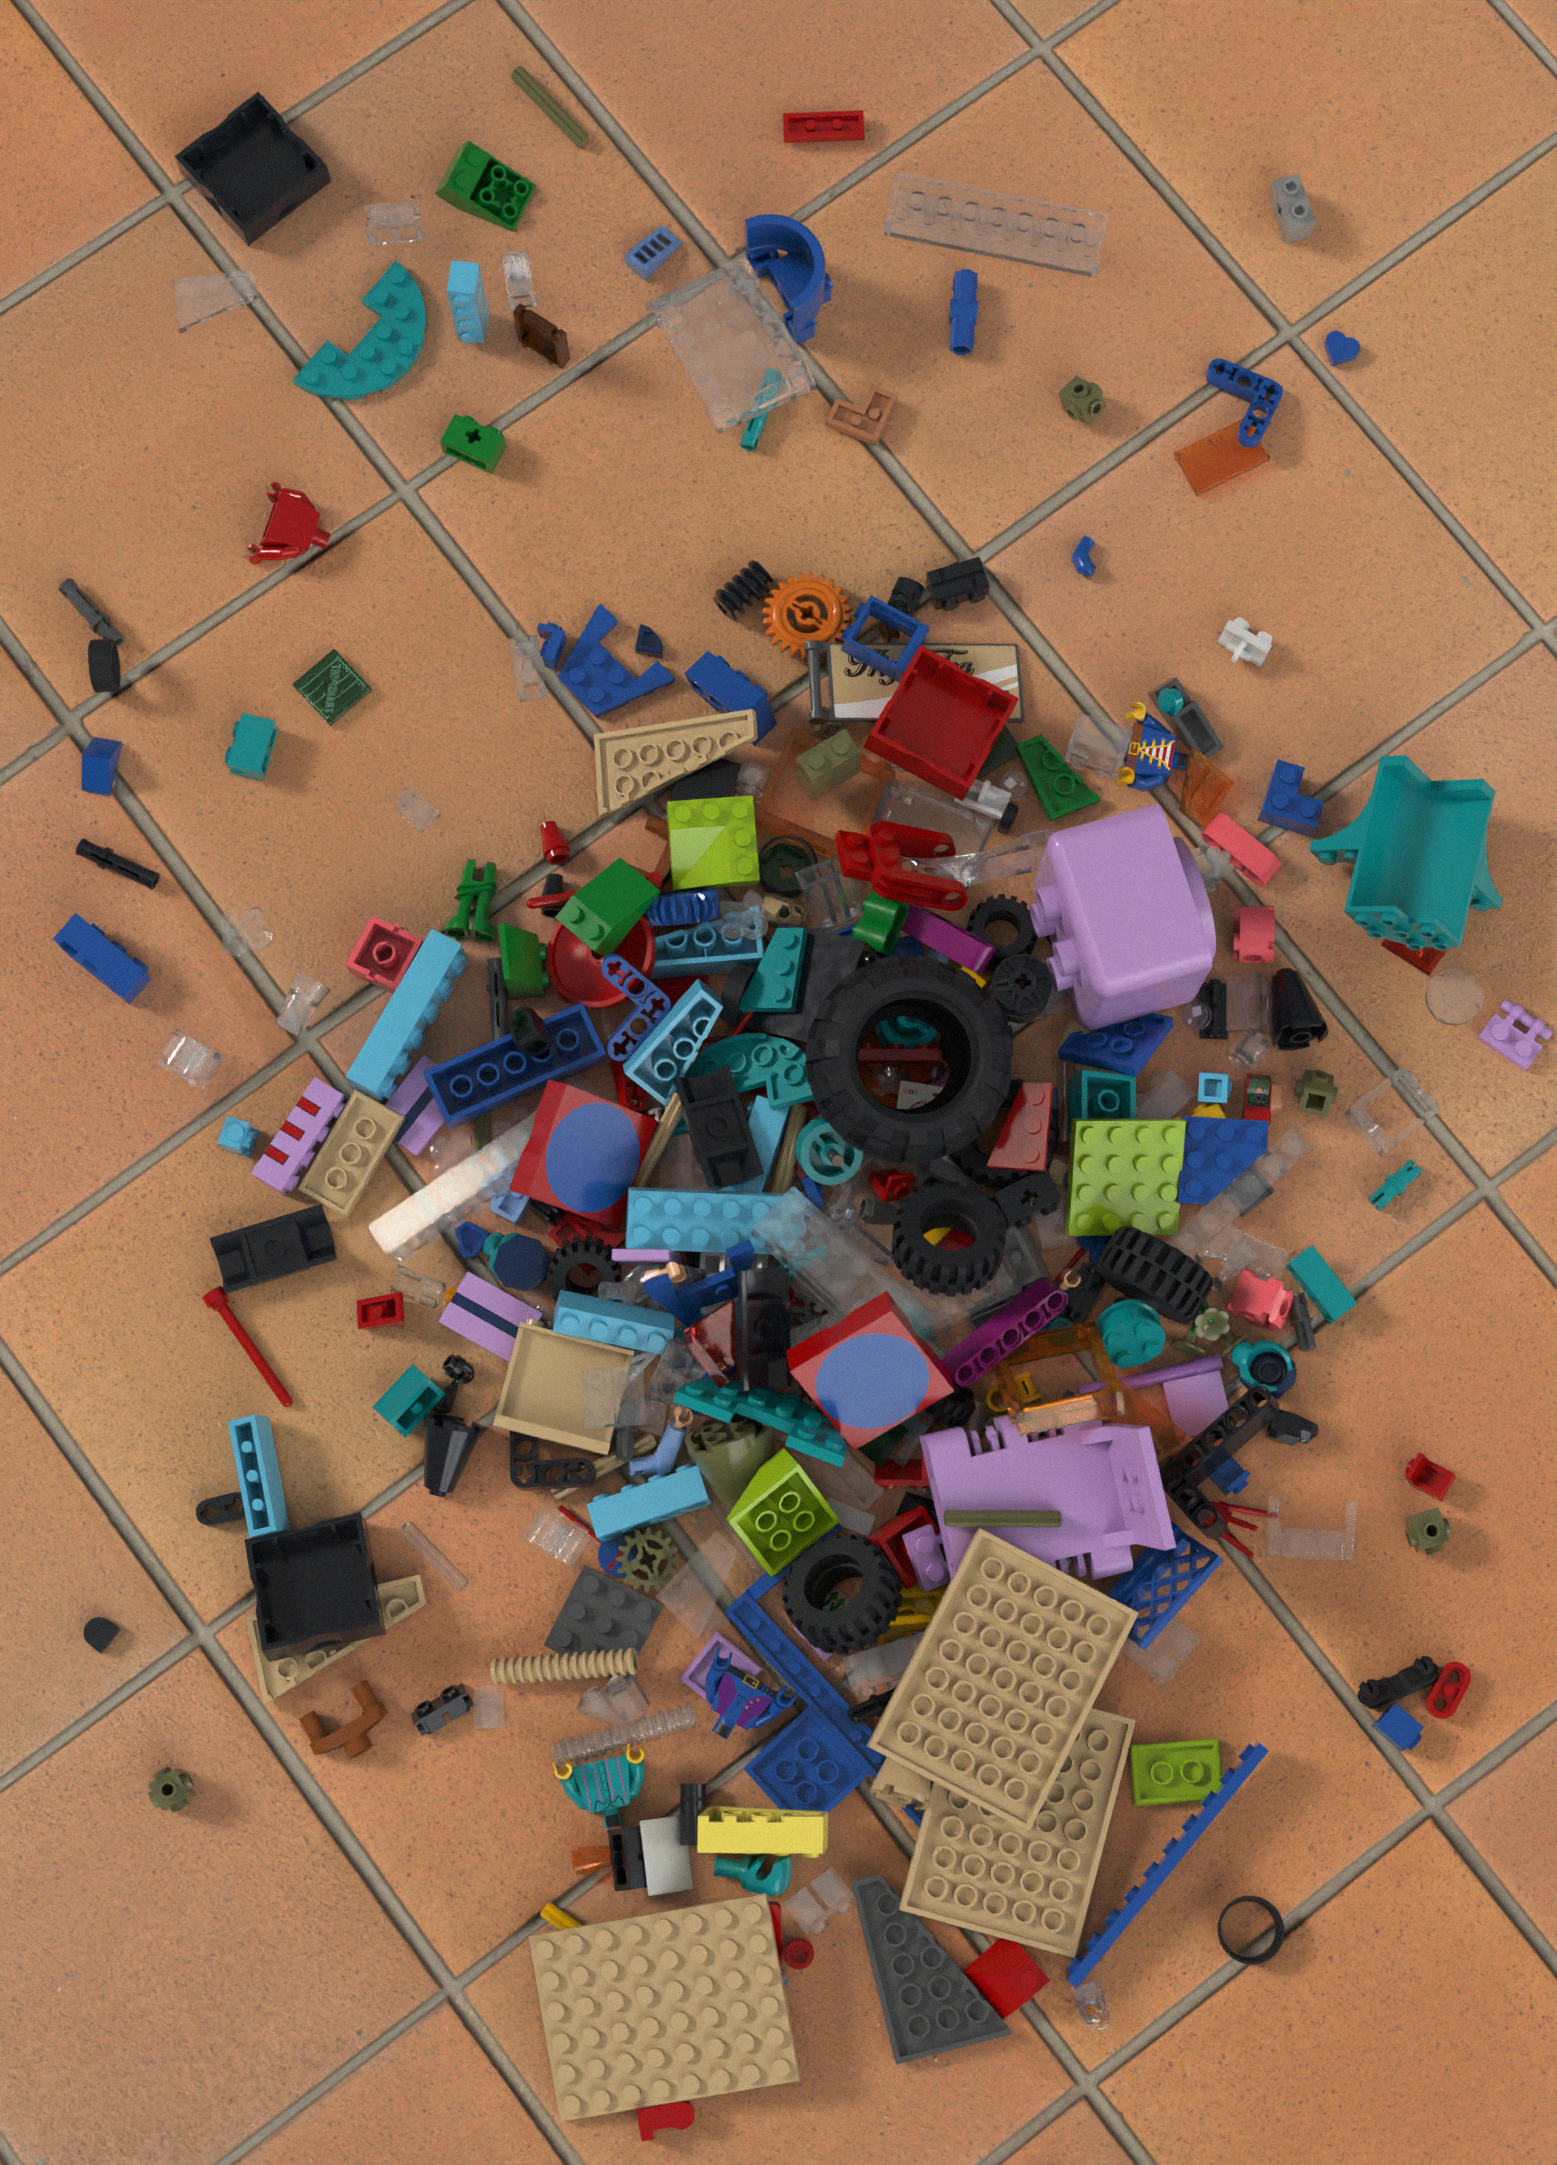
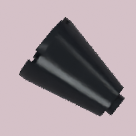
M1292 968L1278 970L1271 979L1272 1045L1275 1047L1278 1044L1280 1050H1298L1310 1047L1309 1041L1316 1038L1318 1043L1328 1036V1025L1300 973L1292 970Z
M428 1413L425 1414L424 1487L429 1489V1494L446 1497L447 1493H453L482 1433L483 1426L473 1421L472 1426L465 1425L464 1418L433 1413L432 1416Z

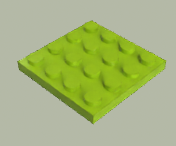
M1072 1119L1065 1234L1068 1236L1113 1235L1117 1229L1123 1226H1130L1151 1235H1178L1180 1203H1177L1179 1172L1183 1167L1186 1121L1183 1119Z

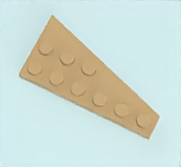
M748 709L594 734L599 816L605 818L757 740L756 711Z
M420 1574L378 1584L385 1629L390 1628L427 1605ZM256 1614L246 1616L264 1705L372 1639L368 1638L269 1662L262 1652Z

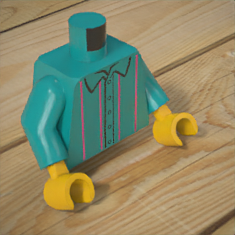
M628 1743L626 1755L573 1767H571L569 1758L564 1757L566 1762L564 1768H557L555 1762L552 1763L554 1774L560 1779L566 1795L579 1809L587 1810L588 1813L601 1811L605 1829L622 1825L619 1807L630 1805L631 1800L638 1797L645 1779L643 1760L645 1746L643 1743H640V1751L633 1752L630 1749V1743Z

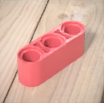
M1219 813L1201 833L1202 839L1252 882L1261 887L1282 866L1281 861L1276 855L1223 813Z

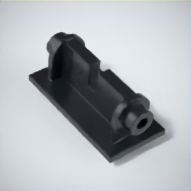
M1211 979L1209 983H1203L1199 989V1006L1201 1005L1202 1015H1199V1039L1228 1040V984L1221 983L1220 979Z
M1084 1262L1077 1272L1081 1276V1281L1078 1286L1069 1287L1070 1294L1067 1305L1059 1313V1315L1070 1319L1081 1327L1106 1282L1098 1274L1096 1265L1092 1264L1090 1266Z
M463 1683L458 1686L451 1685L444 1689L438 1698L431 1702L429 1700L424 1701L415 1707L411 1717L413 1724L417 1726L422 1736L426 1733L430 1735L447 1725L442 1716L444 1713L447 1712L453 1721L471 1711L470 1707L474 1703L471 1697L467 1695Z

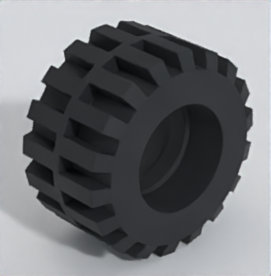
M999 894L998 899H994L993 896L987 897L985 903L981 901L977 904L976 910H972L968 920L966 931L996 948L988 964L993 966V971L996 970L997 966L1004 959L1014 954L1031 955L1037 942L1038 936L1032 923L1030 910L1027 909V903L1023 900L1021 903H1018L1016 901L1017 897L1012 895L1010 899H1005V894ZM1003 920L1011 923L1017 929L1019 937L1013 944L1000 946L988 939L985 929L990 923Z
M586 1235L585 1240H580V1236L573 1237V1242L571 1243L568 1240L563 1242L561 1249L557 1248L554 1252L548 1270L549 1292L553 1291L552 1298L554 1301L557 1302L560 1290L611 1301L613 1297L616 1298L621 1283L622 1265L612 1259V1249L614 1248L610 1244L604 1246V1240L600 1238L597 1239V1242L592 1241V1236ZM588 1263L600 1271L602 1279L592 1287H580L570 1280L568 1270L576 1264Z

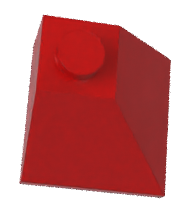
M919 1506L886 1521L865 1537L883 1552L897 1571L898 1578L906 1589L911 1588L918 1581L902 1535L927 1524L933 1526L935 1534L940 1532L924 1506ZM942 1543L939 1544L943 1558L945 1559L946 1555Z
M999 1938L962 1971L1002 2020L1031 1999L1050 1981L1019 1943Z

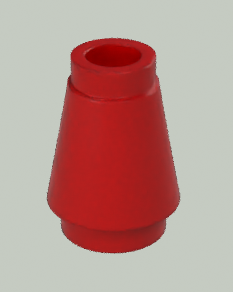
M547 821L541 824L540 830L544 859L551 865L567 861L570 857V847L556 822Z

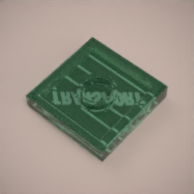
M335 649L292 684L295 690L329 726L334 724L372 691L371 687Z

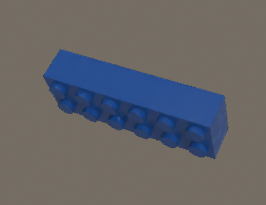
M583 1003L543 1019L545 1027L551 1035V1048L542 1055L530 1057L519 1052L514 1044L512 1035L508 1034L424 1071L425 1080L447 1129H453L542 1090L546 1087L548 1079L560 1082L605 1062V1050Z

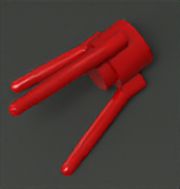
M1219 1500V1503L1211 1501L1225 1518L1227 1525L1230 1522L1252 1531H1257L1258 1527L1231 1516L1233 1513L1231 1511L1269 1518H1277L1278 1516L1274 1512L1228 1504ZM1215 1517L1208 1519L1206 1524L1210 1525ZM1226 1532L1221 1536L1248 1557H1254L1253 1552Z

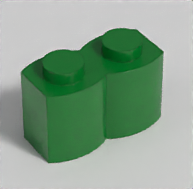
M872 890L863 902V917L854 926L852 938L866 941L878 954L890 957L896 947L899 932L906 921L910 904L884 899Z

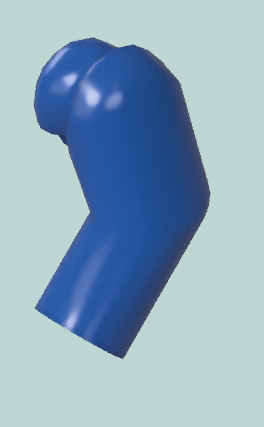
M1083 536L1072 555V562L1079 574H1083L1084 577H1091L1095 573L1096 567L1092 564L1088 554L1095 542L1087 536Z

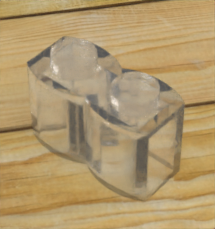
M550 1505L547 1510L540 1506L522 1537L574 1569L592 1538L587 1536L589 1529L576 1521L572 1525L562 1520L565 1514Z

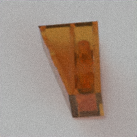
M1117 1377L1092 1392L1110 1422L1149 1426L1157 1463L1193 1440L1190 1435Z

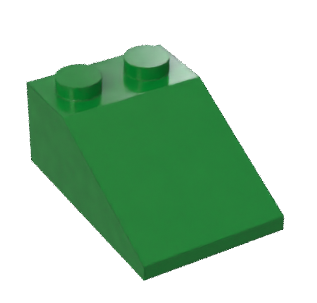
M618 858L577 891L555 918L593 951L605 957L615 951L661 891L622 858Z
M499 923L503 976L511 1000L544 997V988L549 987L548 971H542L541 961L547 960L545 943L539 942L537 934L506 923Z

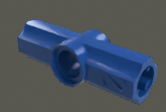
M961 269L955 272L953 279V299H951L949 324H951L949 351L954 352L956 355L972 353L974 347V325L977 324L978 300H976L978 273L970 269Z

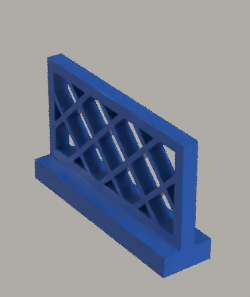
M1172 1521L1171 1526L1176 1548L1160 1550L1148 1547L1134 1562L1132 1571L1126 1572L1106 1594V1596L1138 1613L1140 1609L1150 1607V1616L1139 1618L1138 1614L1127 1636L1129 1640L1143 1650L1151 1644L1223 1561L1219 1555L1183 1532ZM1190 1545V1554L1180 1556ZM1210 1558L1204 1567L1196 1569L1197 1560ZM1189 1563V1571L1178 1574V1565ZM1171 1567L1170 1576L1161 1578ZM1188 1580V1585L1183 1590L1177 1591V1583ZM1170 1585L1168 1594L1158 1596L1159 1587ZM1151 1590V1598L1142 1600L1143 1597ZM1169 1602V1607L1164 1612L1157 1614L1158 1605ZM1149 1625L1148 1631L1140 1639L1138 1637V1627Z

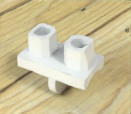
M1238 617L1233 622L1229 620L1217 642L1234 653L1231 658L1233 663H1236L1241 657L1261 667L1272 647V636L1265 631H1259L1257 636L1247 631L1250 625L1248 621L1241 617Z
M975 779L963 802L957 798L954 799V802L966 809H973L986 814V817L1001 820L1012 793L992 786L991 781L986 780L984 783Z

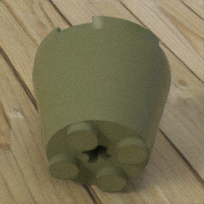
M738 1413L734 1414L729 1423L715 1419L707 1420L702 1423L703 1428L695 1435L694 1433H689L685 1438L687 1450L720 1503L728 1505L730 1511H732L759 1468L775 1455L774 1428Z

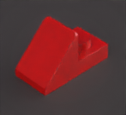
M403 1292L357 1300L358 1329L369 1330L384 1326L404 1327Z

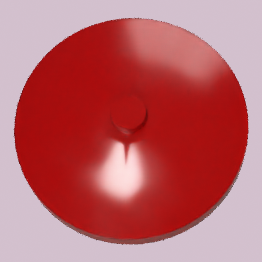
M643 914L613 953L622 956L649 979L656 959V938L649 920ZM558 921L552 931L547 948L549 974L558 991L568 1000L576 1004L583 1003L585 1008L596 1010L613 1008L630 1000L629 997L602 974L600 965L604 956L593 951ZM619 961L615 964L609 962L607 964L609 967L608 973L610 974L613 971L618 973L622 978L618 981L620 984L624 977L632 972L630 969H628L626 974L622 972L618 966ZM639 978L630 980L628 990L632 993H638L644 986L643 981Z

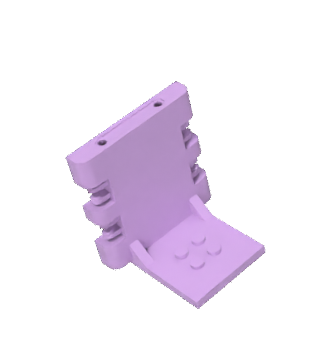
M1084 1396L1050 1404L1052 1416L1049 1412L1042 1415L1045 1436L1038 1438L1036 1423L1032 1416L1025 1418L1024 1422L1018 1413L993 1418L996 1431L993 1426L986 1427L985 1435L989 1450L982 1451L979 1435L975 1430L968 1433L969 1445L962 1427L920 1435L951 1580L978 1528L987 1531L1069 1575L1065 1558L1072 1557L1077 1575L1079 1577L1085 1576L1087 1568L1088 1577L1091 1580L1132 1571L1133 1560L1129 1545L1138 1544L1160 1550L1176 1548L1149 1426L1102 1422L1095 1398L1093 1396ZM946 1510H1057L1061 1512L1062 1522L1060 1527H948L944 1524V1512Z

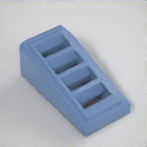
M661 225L625 255V264L646 281L682 245V241ZM663 235L671 244L667 246L659 238ZM653 244H658L663 250L660 252ZM649 249L656 256L652 258L646 251ZM641 256L648 261L646 264L639 259Z

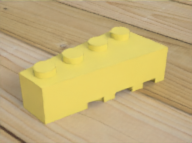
M710 1805L698 1815L697 1853H743L748 1855L771 1853L774 1856H788L790 1853H801L802 1857L816 1858L828 1848V1811Z

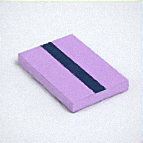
M424 1055L384 1105L406 1118L393 1140L417 1158L445 1123L423 1073L437 1066V1064Z
M467 1272L438 1322L505 1361L510 1362L520 1322L526 1323L527 1318L541 1321L544 1314L474 1274Z

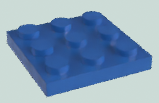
M809 1706L743 1768L779 1809L828 1811V1813L870 1774Z

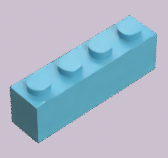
M451 260L447 295L457 338L467 344L485 343L489 309L479 263Z
M757 1095L755 1101H750L746 1117L749 1118L748 1126L764 1173L748 1182L722 1188L720 1191H766L788 1123L791 1106L773 1111L769 1107L768 1098Z
M564 1290L559 1292L553 1315V1332L668 1356L675 1331L674 1316L671 1313Z
M254 1414L229 1421L228 1425L249 1537L253 1538L283 1530H291L270 1418Z
M693 1464L680 1466L676 1469L677 1473L665 1476V1474L652 1476L648 1479V1483L640 1486L636 1483L624 1486L620 1489V1493L612 1496L609 1493L594 1497L593 1502L586 1505L597 1539L605 1542L634 1532L637 1529L639 1530L713 1504L705 1478L697 1465L694 1467Z

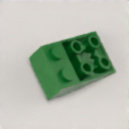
M468 140L457 149L435 195L461 211L507 230L514 231L536 185Z

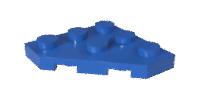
M1150 1013L1136 1017L1137 1019L1132 1021L1119 1022L1098 1028L1097 1031L1084 1035L1082 1030L1071 1033L1057 1050L1059 1060L1073 1061L1075 1064L1137 1077L1174 1027L1173 1017Z
M1181 1116L1180 1119L1185 1120L1186 1125L1183 1167L1179 1172L1177 1203L1206 1205L1267 1150L1268 1121Z

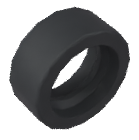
M90 640L88 646V666L93 690L96 693L118 691L121 673L115 640Z

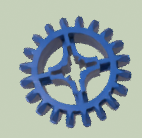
M713 889L665 892L657 896L644 915L653 926L702 922L719 916L720 901L717 891Z

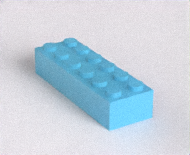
M434 929L430 930L345 1076L354 1090L361 1092L382 1105L386 1098L390 1099L397 1089L395 1082L399 1075H404L409 1069L412 1061L409 1059L415 1049L418 1051L423 1045L426 1038L424 1032L428 1025L433 1026L440 1014L439 1006L443 1000L445 1002L448 1001L454 990L453 982L457 976L461 977L468 966L462 944Z
M628 1187L625 1246L626 1249L726 1253V1249L750 1240L755 1250L754 1254L801 1256L803 1249L805 1197L803 1194Z

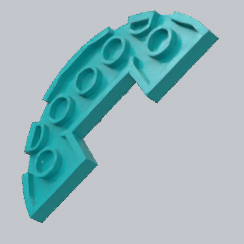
M395 261L362 299L363 305L380 317L376 324L349 355L327 340L293 379L295 386L321 398L332 397L342 398V400H356L365 398L364 395L378 390L381 392L398 382L411 369L424 345L427 315L424 300L417 283L400 263Z
M764 1033L739 1034L712 1044L700 1052L701 1056L687 1069L684 1075L688 1079L709 1074L723 1066L729 1065L737 1092L741 1093L766 1086L769 1107L773 1111L814 1100L810 1085L807 1083L805 1071L806 1054L791 1042L783 1038L779 1039L768 1036ZM683 1114L670 1139L689 1134Z
M717 1378L688 1382L676 1391L673 1402L726 1423H729L734 1414L738 1413L789 1433L785 1446L838 1467L842 1466L846 1455V1444L841 1433L827 1418L810 1406L802 1403L800 1398L792 1393L783 1394L773 1390L772 1387L741 1391L740 1381Z

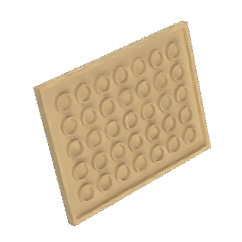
M978 1528L867 1746L1029 1832L1139 1613L987 1531Z
M1091 1708L1029 1832L932 1781L930 1805L927 1810H924L899 1910L1075 1958L1136 1720Z
M767 1893L529 1936L560 2122L783 2084L801 2079Z

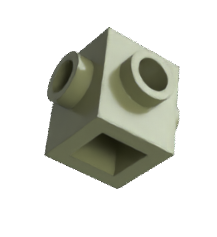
M1077 375L1058 393L1067 415L1071 419H1078L1087 425L1106 407L1102 397V389L1096 383H1089Z
M1305 1069L1303 1079H1297L1294 1096L1299 1097L1298 1111L1327 1117L1330 1103L1335 1104L1338 1087H1334V1075L1321 1070L1312 1071Z
M1438 1507L1405 1518L1408 1530H1405L1406 1538L1410 1547H1415L1416 1552L1425 1550L1426 1555L1444 1550L1442 1544L1450 1542L1448 1537L1451 1535L1449 1523L1446 1518L1442 1519ZM1426 1529L1429 1530L1430 1536L1427 1534Z
M170 1766L154 1774L155 1780L148 1784L151 1789L148 1792L151 1802L156 1808L160 1807L162 1811L172 1810L175 1813L189 1805L188 1799L195 1796L192 1790L194 1783L187 1771L183 1772L182 1769L171 1770ZM167 1784L173 1786V1793L169 1796L164 1789Z

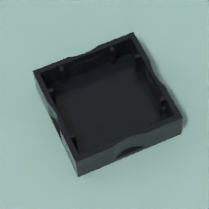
M259 92L228 114L221 124L201 135L175 156L183 176L247 246L255 242L331 182L327 165L303 139L295 135L288 128L282 116Z
M361 1512L320 1521L303 1529L283 1530L244 1540L250 1579L256 1592V1617L261 1648L269 1662L386 1634L368 1527Z

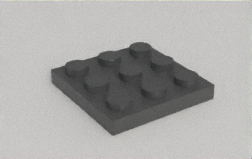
M584 1565L544 1646L562 1655L565 1653L573 1655L574 1652H579L582 1655L584 1651H588L590 1654L592 1651L600 1653L601 1650H607L609 1653L610 1649H615L618 1652L621 1648H624L626 1651L628 1648H634L638 1657L664 1605ZM627 1672L626 1675L618 1673L617 1676H612L609 1673L606 1678L624 1686L630 1673Z

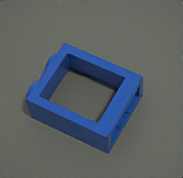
M871 595L866 604L861 602L854 614V617L857 618L853 626L848 624L843 632L841 639L845 642L841 651L900 683L916 651L924 642L930 627ZM869 615L911 637L897 664L855 641Z

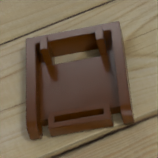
M518 304L513 312L517 338L522 343V347L525 349L529 347L546 358L548 364L552 365L554 363L563 369L570 360L566 332L562 329L558 330L556 325L531 309L527 310L523 304Z

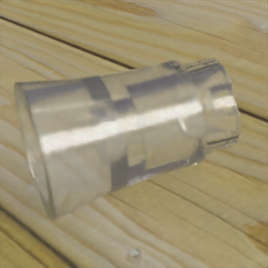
M296 971L287 996L278 1011L280 1015L274 1024L299 1037L303 1027L306 1028L316 1009L331 989L315 979Z

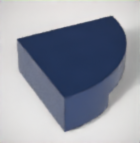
M640 624L635 653L663 658V646L657 634L650 627Z

